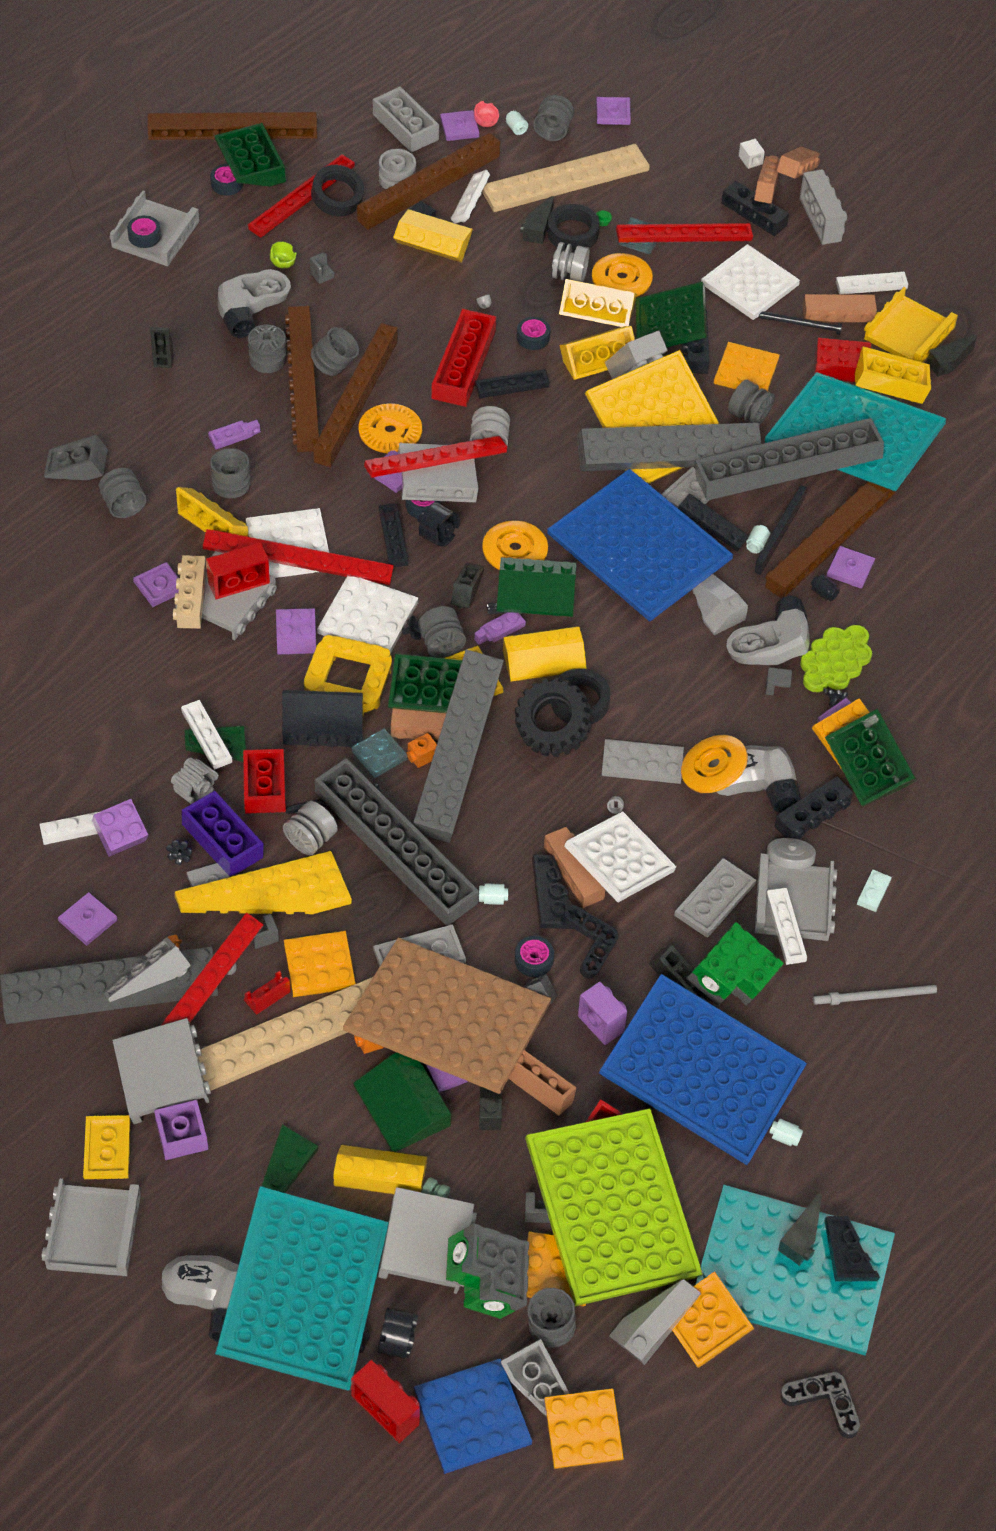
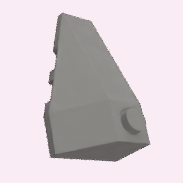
M712 574L692 589L697 599L698 608H700L703 622L714 635L746 620L748 605L737 592Z
M167 937L145 954L147 959L144 962L136 963L132 967L129 976L121 977L104 995L109 1002L172 980L175 977H181L188 971L187 968L191 965L177 946Z
M682 1279L624 1317L609 1337L645 1365L701 1293Z
M541 1339L500 1361L511 1383L545 1416V1397L570 1394Z

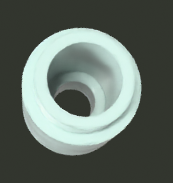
M511 111L507 114L506 123L516 135L525 133L528 129V123L523 116L516 111Z
M763 525L753 527L746 541V547L750 552L760 553L770 537L768 528Z
M504 884L479 885V902L504 905V901H508V888H504Z
M779 1119L778 1122H773L770 1133L773 1134L772 1139L789 1146H797L803 1130L799 1129V1126Z

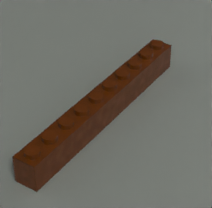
M148 113V139H215L214 135L263 123L270 139H317V113Z
M489 132L357 205V221L369 230L500 157V141Z
M309 306L288 307V314H285V325H289V327H286V338H290V340H287V351H291V353H287L288 364H292V366H288L289 377L293 379L289 380L290 391L293 390V393H290V403L294 404L291 407V418L295 417V420H292V431H296V434H293V445H297V452H313V447L319 438L314 363L311 358Z
M381 323L313 447L314 463L327 467L333 465L398 343L397 327Z
M869 481L864 486L861 485L853 496L847 498L845 504L837 507L831 517L828 516L820 527H816L808 538H804L797 548L791 550L787 558L780 560L777 567L767 573L765 588L780 598L786 597L894 496L896 491Z

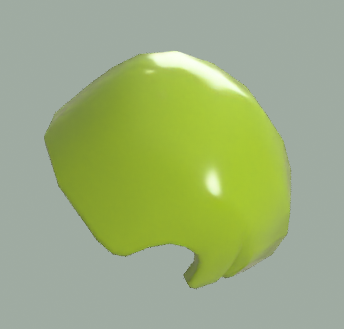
M276 242L272 244L270 260L278 268H289L295 263L296 252H293L291 244Z

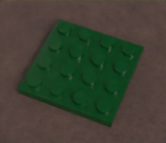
M703 281L636 298V339L659 331L667 348L707 338L705 285Z

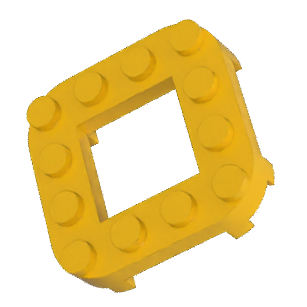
M326 635L315 649L304 679V691L363 693V715L364 712L378 709L388 676L392 672L390 651L378 645ZM336 657L370 664L362 690L326 682Z

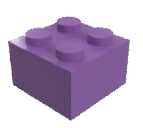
M315 608L276 610L277 654L314 653L316 649Z
M131 799L93 815L92 823L109 857L147 840L148 833Z
M598 982L580 995L578 1017L604 1045L624 1032L627 1008L623 1002L618 1001L613 996L610 988Z
M197 1100L154 1110L165 1160L208 1150L207 1136Z

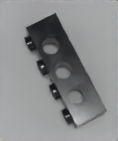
M734 181L723 190L721 204L774 237L787 227L788 212L773 203L754 201L756 193L741 183Z
M707 310V338L683 343L682 353H686L683 357L694 374H708Z
M836 777L778 814L774 827L785 838L801 839L806 832L816 829L824 820H830L841 809H847L851 804L853 792Z

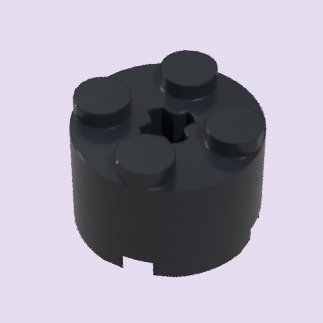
M434 502L425 513L422 512L418 517V522L420 523L419 536L437 546L445 547L454 539L455 534L453 532L455 528H459L460 517L452 510Z
M387 1307L379 1340L378 1353L409 1358L414 1342L413 1335L418 1315L413 1312Z

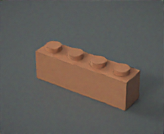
M802 146L781 156L776 172L792 178L802 176L803 173L810 172L818 167L820 153Z
M777 156L765 157L757 182L754 201L772 203L780 173L776 172L780 162Z
M805 294L803 302L804 319L820 322H872L877 311L875 295Z
M393 709L391 737L417 739L429 733L433 740L438 741L446 713Z
M567 827L545 835L544 848L549 855H554L561 875L582 908H585L603 900L606 889L564 847L567 840L575 837L573 833L569 832Z
M525 1050L509 1077V1080L559 1116L573 1103L576 1087Z

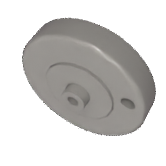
M780 838L768 844L767 854H769V860L777 866L787 869H804L814 864L816 850L805 841L794 838Z

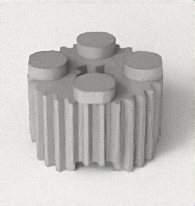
M188 758L181 771L172 776L171 783L174 784L173 787L177 794L193 804L214 791L213 784H215L214 781L218 779L219 775L199 759Z

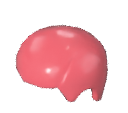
M479 102L474 109L476 123L482 127L494 126L499 119L498 109L492 103Z

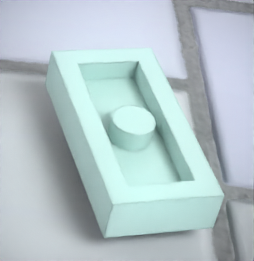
M872 870L857 905L876 912L892 877Z

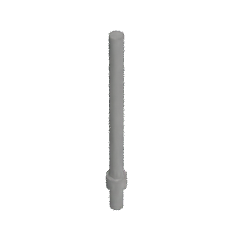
M936 985L844 994L833 992L829 993V995L813 996V1004L830 1003V1005H839L840 1002L937 993Z

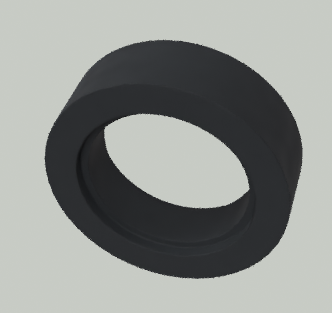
M330 165L320 169L315 175L311 188V197L315 205L324 213L339 217L354 213L357 210V205L361 203L364 194V184L360 176L352 169L342 165ZM329 180L345 182L351 187L354 196L348 201H334L324 194L322 185Z
M579 204L562 205L554 209L548 217L547 236L556 247H558L559 242L565 243L566 250L567 245L571 244L572 252H575L577 246L590 248L598 240L599 218L593 210ZM576 220L585 223L589 227V231L582 235L572 236L562 233L557 226L564 221Z
M578 668L568 670L557 677L561 682L563 680L570 681L572 686L583 685L590 687L598 694L599 701L590 708L592 714V722L590 724L600 721L606 715L609 708L610 688L607 681L600 674L592 670ZM551 703L555 715L562 721L569 723L572 716L571 709L562 703Z

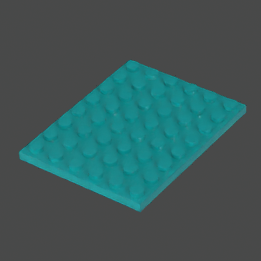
M816 372L767 434L765 443L871 418L884 441L883 458L837 470L896 491L944 427L946 418Z
M723 1185L701 1263L703 1275L698 1276L696 1284L715 1272L749 1322L866 1355L895 1233L851 1221L860 1238L859 1243L864 1252L868 1253L871 1259L870 1263L874 1271L877 1270L880 1279L878 1281H835L824 1222L826 1216L833 1215L819 1212L816 1239L813 1246L815 1252L809 1261L804 1260L799 1266L779 1252L778 1248L781 1239L806 1208Z
M260 1186L215 1354L349 1391L389 1222Z

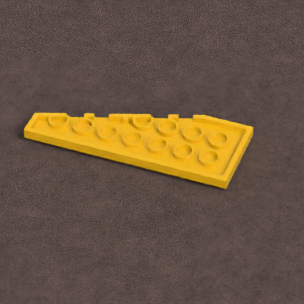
M331 851L175 891V899L181 913H206V911L228 913V911H239V913L247 912L248 914H272V912H286V914L305 912V914H315L349 905L352 901Z

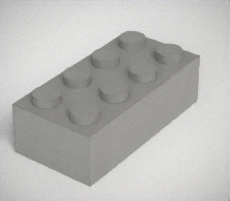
M401 87L373 99V115L411 153L439 140V124Z
M823 169L803 173L799 198L821 244L840 242L845 232L844 224L847 221V214L843 211L841 202L835 195V189L830 185L829 177L825 175Z
M656 331L628 342L609 358L605 364L611 378L615 379L663 358V354L668 350L660 332Z

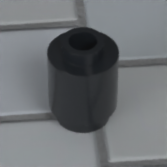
M824 575L816 576L811 582V590L825 600L833 601L840 592L837 585Z

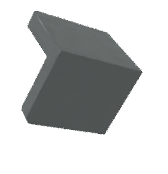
M325 252L310 258V273L319 284L334 278V272L327 265V254Z
M768 668L765 695H773L775 686L789 688L791 686L792 670Z
M271 914L263 916L264 925L252 940L255 949L279 942L278 929Z
M547 974L529 980L524 988L551 998L550 1004L557 997V993Z
M526 1192L525 1222L550 1223L544 1201H535V1193Z

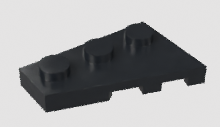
M826 1216L824 1222L835 1281H878L880 1276L877 1270L874 1271L868 1253H865L860 1245V1238L849 1217Z

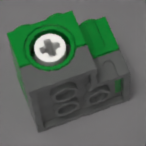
M737 922L731 926L686 978L717 1006L731 993L747 1006L784 964L765 946L757 942V939L750 933L742 929V926Z
M475 1223L448 1238L446 1280L455 1281L464 1286L465 1299L463 1307L501 1319L527 1306L529 1242L519 1240L507 1234H501L487 1227H481V1225Z

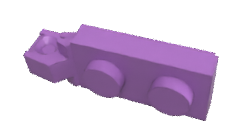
M257 420L249 423L239 421L210 431L208 435L216 450L252 437L260 432V425Z
M507 612L480 627V630L474 633V640L478 645L487 640L496 642L525 627L526 621L519 613Z

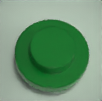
M602 210L596 213L599 218V226H607L611 222L612 215L609 212Z

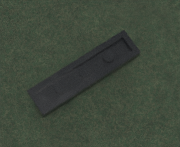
M544 369L476 380L475 387L480 399L549 387V379Z
M691 494L678 507L681 512L737 552L749 537V535Z
M397 504L379 505L378 511L388 563L394 565L393 567L408 566Z

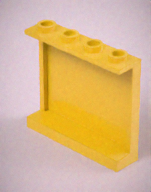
M903 287L894 294L890 302L884 305L881 312L876 313L873 321L866 324L864 339L893 355L923 363L928 358L929 350L937 348L955 328L958 315L951 312L946 318L904 296L906 288Z

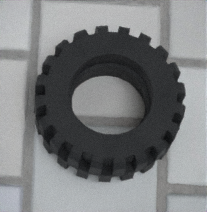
M548 678L542 679L543 683L537 684L535 682L531 684L533 688L530 690L526 688L523 691L524 697H519L517 701L518 707L515 708L514 713L516 716L515 724L524 743L530 746L532 751L536 753L540 751L543 756L547 757L549 753L553 757H559V753L563 752L565 755L570 754V749L574 748L577 750L580 747V741L585 742L588 738L586 733H590L592 728L590 724L592 722L591 709L586 696L580 691L578 686H572L568 680L561 682L559 678H553V681H549ZM551 703L567 705L571 709L572 716L564 728L556 732H545L537 727L536 717L543 707Z

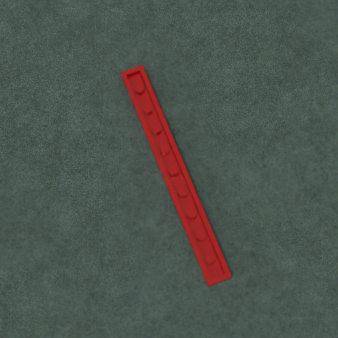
M206 529L203 549L227 553L231 550H237L261 542L269 562L344 577H357L375 583L390 585L394 565Z

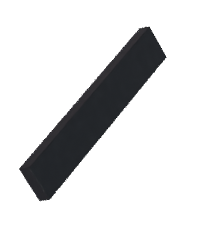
M799 486L756 560V574L761 575L804 502L807 487Z

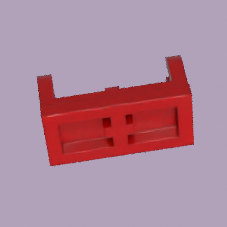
M279 970L275 973L274 979L253 993L247 991L244 1001L257 1015L290 993V980L287 977L282 978L281 971Z

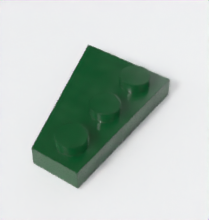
M244 726L215 728L232 760L244 762L243 750H246ZM192 729L185 730L186 751L205 754Z
M282 1124L262 1187L286 1193L316 1154L318 1146Z

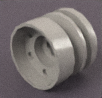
M559 242L553 257L552 277L558 279L561 272V280H565L569 273L570 280L583 282L589 261V247L577 246L573 253L571 244H568L565 250V243Z
M485 406L476 410L472 416L470 441L500 436L508 446L510 417L507 412L495 406Z
M307 801L298 810L297 814L293 815L283 825V831L290 843L303 854L309 856L314 855L322 847L323 842H327L338 830L331 814L314 801Z

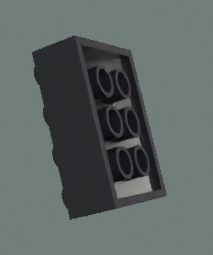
M283 690V744L291 746L362 747L363 693Z

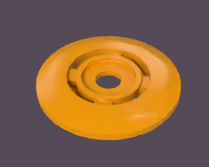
M615 253L607 255L598 260L592 269L594 285L637 293L636 297L645 293L652 283L653 275L649 265L641 258L631 254ZM625 273L627 274V277L619 278L617 274Z
M381 404L363 414L359 421V435L361 440L375 451L389 453L395 450L398 452L399 443L416 444L420 440L422 423L419 416L408 407L399 404ZM387 426H394L396 430L394 432H387L385 428Z
M506 521L493 526L486 533L482 549L486 560L493 567L500 570L501 557L545 560L548 553V542L543 532L536 526L523 521ZM518 543L521 545V548L513 550L510 548V545Z
M716 735L706 738L697 743L686 754L681 766L682 778L685 784L696 792L713 793L723 790L742 775L747 765V750L743 743L733 736ZM725 749L729 753H731V757H728L727 753L724 751ZM718 759L719 764L716 767H709V763L712 760ZM700 771L704 776H700L697 772Z

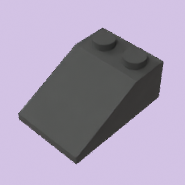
M97 435L49 449L44 477L87 481L103 476L108 449Z

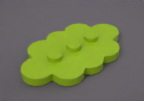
M860 625L849 626L845 631L837 627L825 630L823 637L814 640L810 651L801 657L800 666L806 672L803 678L804 686L812 692H821L823 688L827 687L835 690L846 688L850 678L858 677L861 674L862 666L867 665L872 658V650L867 645L869 640L868 631Z

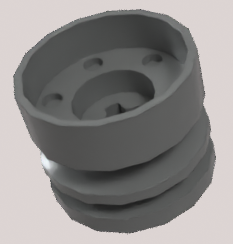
M559 95L545 97L534 119L533 127L536 133L550 141H558L564 138L574 116L573 105L568 99Z
M266 324L252 329L248 335L249 362L251 366L262 373H272L282 369L286 364L287 358L284 331L277 326Z
M334 327L313 346L311 358L320 371L330 376H336L356 358L359 353L357 341L348 331Z
M745 379L734 391L728 405V412L738 418L744 417L746 423H759L760 425L770 413L775 395L772 392H767L764 388L759 390V386L756 383Z
M233 448L216 452L210 460L212 489L216 494L225 498H237L244 495L251 486L248 456L241 450Z
M117 468L101 478L98 485L99 491L106 502L109 512L114 517L127 518L133 516L145 506L146 495L131 469Z
M445 606L436 607L420 617L418 627L424 638L427 651L431 656L443 658L451 656L463 648L466 643V636L460 626L457 613L453 608Z
M545 1288L536 1292L530 1299L527 1307L530 1334L535 1341L541 1339L544 1346L548 1348L567 1344L576 1330L574 1302L566 1292L557 1288Z

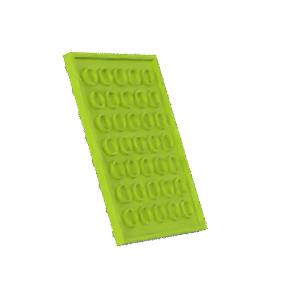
M651 1109L538 1132L525 1137L575 1306L678 1283L682 1279L685 1281L695 1279L703 1275Z

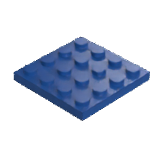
M501 1358L414 1387L416 1398L420 1404V1409L444 1474L532 1445V1439L509 1379L500 1362Z

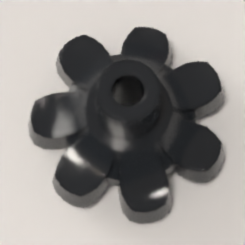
M414 615L407 619L408 626L402 628V633L404 635L410 634L412 639L420 640L419 620L416 621Z
M823 688V693L830 698L829 706L834 707L838 700L845 699L848 696L847 692L840 690L834 692L833 690Z
M174 840L172 844L166 847V850L170 852L167 858L169 860L175 858L176 865H181L182 860L188 863L191 859L192 849L187 848V841L184 840L180 843L178 840Z

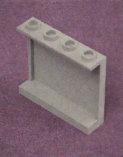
M142 191L135 198L133 205L127 209L124 217L119 220L116 228L111 231L112 248L168 266L199 223V211L197 208L192 207L186 213L147 200L145 191ZM137 216H151L160 223L161 238L156 245L149 248H139L132 245L129 241L127 226Z
M399 443L398 454L446 445ZM474 459L401 472L403 485L402 500L476 502L478 483Z
M215 551L212 556L220 555L223 553ZM206 566L202 618L231 631L232 640H236L239 635L244 633L248 623L255 619L259 609L265 606L266 600L274 595L277 588L275 577L270 575V584L215 600L208 584Z
M761 853L758 866L754 933L777 935L766 895L768 890L787 888L801 938L828 941L830 933L834 934L835 921H831L832 916H835L836 904H832V899L836 897V887L833 886V882H836L837 879L834 861H831L829 868L810 866L804 869H787L770 862L769 854Z
M187 1018L113 1040L127 1108L133 1124L141 1123V1116L153 1113L157 1109L204 1098L206 1103L209 1102L208 1094L211 1093L208 1081L204 1082L203 1075H206L204 1063L199 1061V1056H202L199 1043L195 1044L194 1038L198 1037L195 1025H190Z
M60 1178L58 1187L55 1186L53 1191L55 1206L50 1208L49 1219L52 1220L51 1227L46 1229L48 1244L47 1247H43L42 1261H45L47 1270L127 1276L141 1196L139 1185L130 1184L129 1190L64 1185L63 1179Z
M396 1187L378 1277L387 1279L389 1273L454 1287V1294H457L459 1287L464 1286L458 1284V1282L446 1280L448 1238L475 1223L477 1213L473 1212L474 1204Z

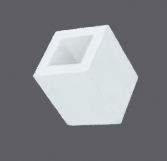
M756 139L740 143L739 157L748 169L763 164L765 151Z

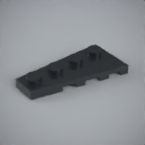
M533 855L532 864L540 928L573 929L565 924L562 918L565 909L573 905V903L571 904L568 897L569 892L561 880L562 875L554 855ZM574 913L570 914V918L573 919L575 917Z

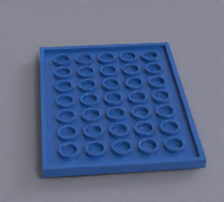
M628 469L547 529L549 536L649 622L733 559V554L631 469Z
M661 974L600 1069L599 1074L748 1165L807 1063Z

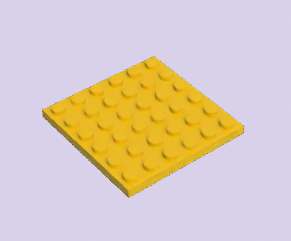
M680 350L585 392L603 428L719 424ZM682 468L631 470L649 484Z

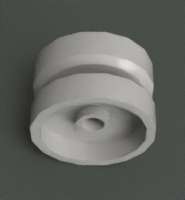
M391 149L380 156L379 183L384 189H388L416 173V158L407 150Z

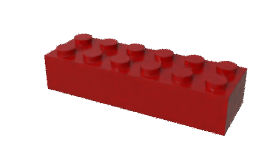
M466 309L461 310L432 382V399L464 407L467 406L475 386V381L479 376L496 332V316Z

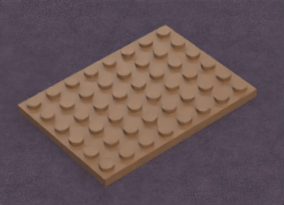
M398 937L344 1023L343 1031L500 1094L547 1011L551 998Z

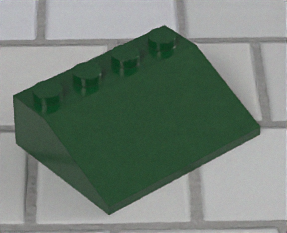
M263 123L214 135L237 183L274 186L286 182L285 166Z
M501 557L496 611L573 617L576 563Z
M395 654L388 708L447 713L462 660Z
M878 709L825 737L862 807L917 781Z
M395 1053L353 1083L392 1152H397L451 1126V1113L420 1061L400 1053Z

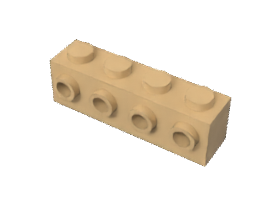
M182 555V563H178V575H180V578L176 579V589L179 592L175 593V605H177V608L173 609V620H177V628L201 629L206 557Z

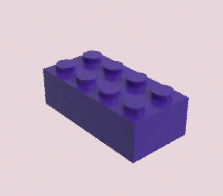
M216 791L182 809V825L229 877L236 875L263 858L262 841Z

